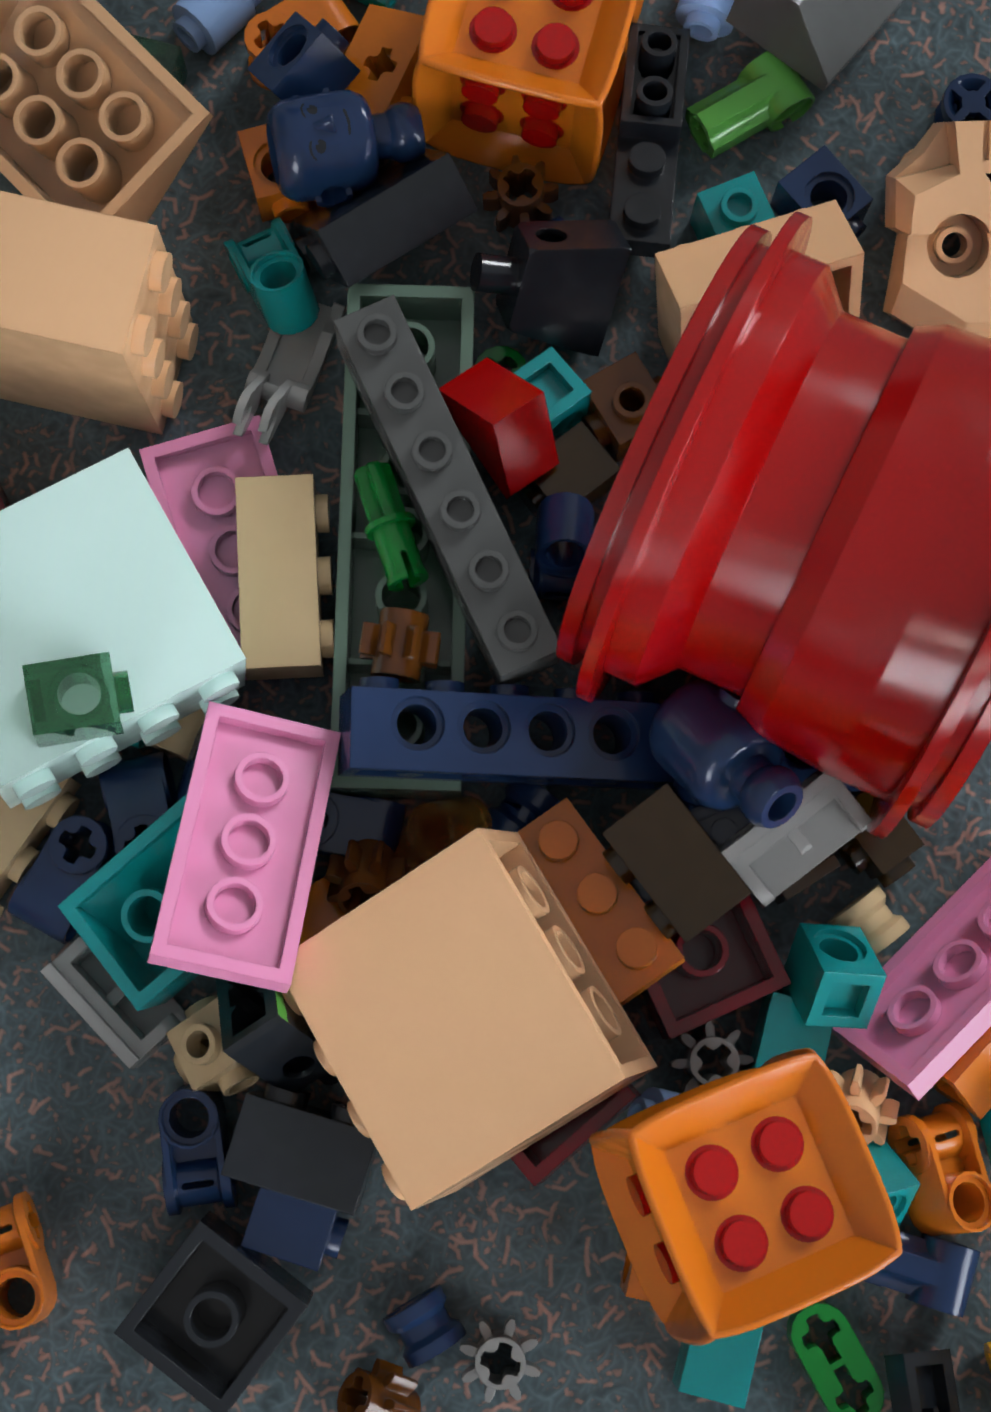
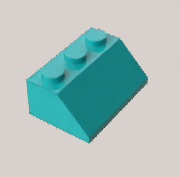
M186 795L58 905V908L137 1011L167 1003L199 975L147 963Z

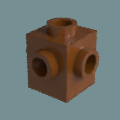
M636 351L583 380L592 391L587 415L583 416L581 421L604 448L606 447L615 462L625 457L661 379L659 375L653 378L650 376Z

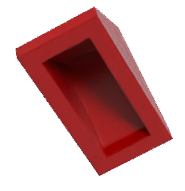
M487 357L439 388L457 428L506 499L559 464L544 391Z

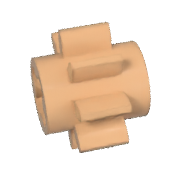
M857 1064L855 1068L849 1069L841 1075L834 1070H830L847 1099L867 1145L872 1141L880 1146L884 1145L888 1125L896 1124L900 1108L899 1101L886 1098L890 1079L888 1077L880 1078L872 1071L864 1069L862 1064Z

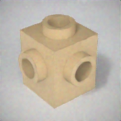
M217 995L206 997L191 1005L185 1011L187 1019L166 1032L175 1052V1067L179 1075L191 1086L193 1091H221L223 1096H231L246 1090L259 1080L260 1077L223 1052Z

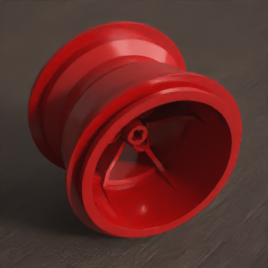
M795 212L783 225L772 244L771 231L755 224L747 227L726 255L694 311L648 404L602 509L566 606L558 635L556 655L558 658L573 665L578 664L583 659L576 685V697L589 703L596 700L612 675L634 686H639L678 668L740 696L741 698L736 710L756 733L819 771L874 796L869 813L872 821L867 825V832L883 839L894 830L906 812L909 821L926 829L938 821L965 784L991 741V338L949 324L915 326L909 339L843 311L830 265L805 255L812 229V217L801 212Z

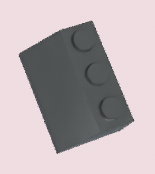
M734 0L726 21L824 91L905 0Z

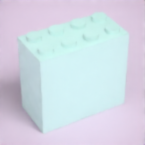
M129 448L0 511V796L10 809L20 803L23 804L26 810L40 806L61 793L62 789L58 783L83 771L86 778L96 776L122 760L119 751L140 740H143L146 746H152L169 738L181 729L178 720L199 709H202L206 715L209 701L231 705L240 697L237 689L245 686L246 657Z

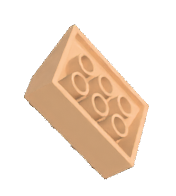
M0 0V172L23 196L147 223L213 118V115L97 0Z

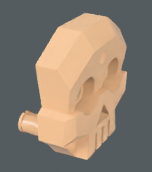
M991 120L933 123L915 148L906 152L900 163L886 175L885 227L896 232L897 235L883 312L911 329H914L915 326L949 324L991 338V181L986 175L991 173ZM955 233L960 238V249L955 255L948 257L943 252L942 243L948 234Z

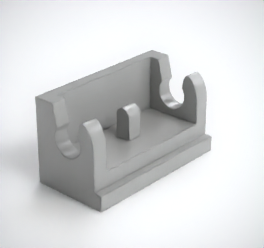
M817 770L801 782L803 787L802 803L795 815L786 823L770 829L758 827L749 822L718 846L726 860L765 907L857 834L866 830L867 825L872 821L842 781Z
M80 936L40 971L129 1069L141 1067L169 1040L166 1032L187 1019L185 1010L173 997L165 1004L137 1011Z

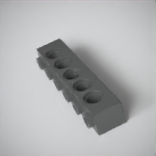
M389 296L334 320L338 349L495 683L514 684L558 664L560 658L556 655L558 640L395 296Z

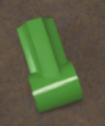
M766 51L752 60L740 72L736 81L688 107L685 119L692 137L702 152L713 159L765 128L775 132L784 127L781 122L790 117L792 122L801 118L812 107L815 97L798 72Z

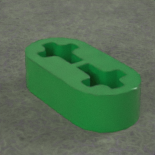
M820 1301L791 1314L787 1321V1336L790 1345L825 1408L829 1412H880L884 1404V1389L881 1380L848 1320L840 1310L825 1301ZM812 1315H816L823 1322L831 1320L834 1322L835 1327L827 1335L836 1354L828 1359L822 1349L814 1342L803 1344L801 1337L809 1332L806 1320ZM841 1366H844L847 1374L857 1383L867 1381L868 1387L861 1392V1399L864 1404L859 1409L854 1410L847 1402L838 1405L835 1398L842 1394L843 1388L834 1370Z

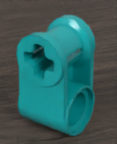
M279 216L270 220V228L239 242H235L232 238L223 242L229 260L247 294H251L268 327L273 332L282 335H293L312 326L319 315V304L303 260L296 249L289 231Z

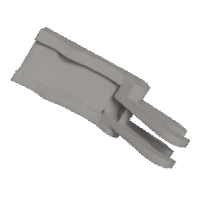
M334 302L333 306L330 307L318 303L320 308L318 318L312 326L302 332L293 335H282L273 332L271 329L269 330L254 368L249 372L244 390L237 402L232 423L236 424L233 432L234 435L242 437L245 434L262 400L268 401L258 431L262 432L258 443L264 445L270 443L287 408L302 413L306 411L336 338L334 320L344 316V305Z

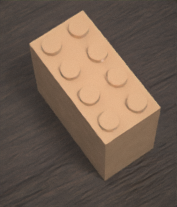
M0 191V399L160 435L163 434L167 417L175 419L179 413L183 398V382L177 381L182 359L190 361L194 356L199 327L198 324L192 323L190 302L184 299L181 278L176 277L172 267V253L166 251L157 225Z
M484 828L474 829L300 944L291 986L287 994L282 993L289 1007L296 1014L305 1018L316 1038L313 1048L318 1061L330 1075L337 1076L350 1100L347 1103V1110L353 1124L363 1136L371 1138L384 1163L381 1166V1170L387 1186L398 1199L406 1201L411 1211L460 1190L658 1067L518 832Z

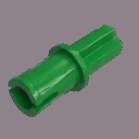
M378 460L368 462L365 466L356 469L354 473L355 483L369 522L364 529L366 537L371 541H375L387 578L388 589L392 592L403 591L402 581L405 579L409 589L415 588L426 582L429 575L427 569L424 568L412 532V528L416 524L414 514L405 511L391 466L387 462H379Z

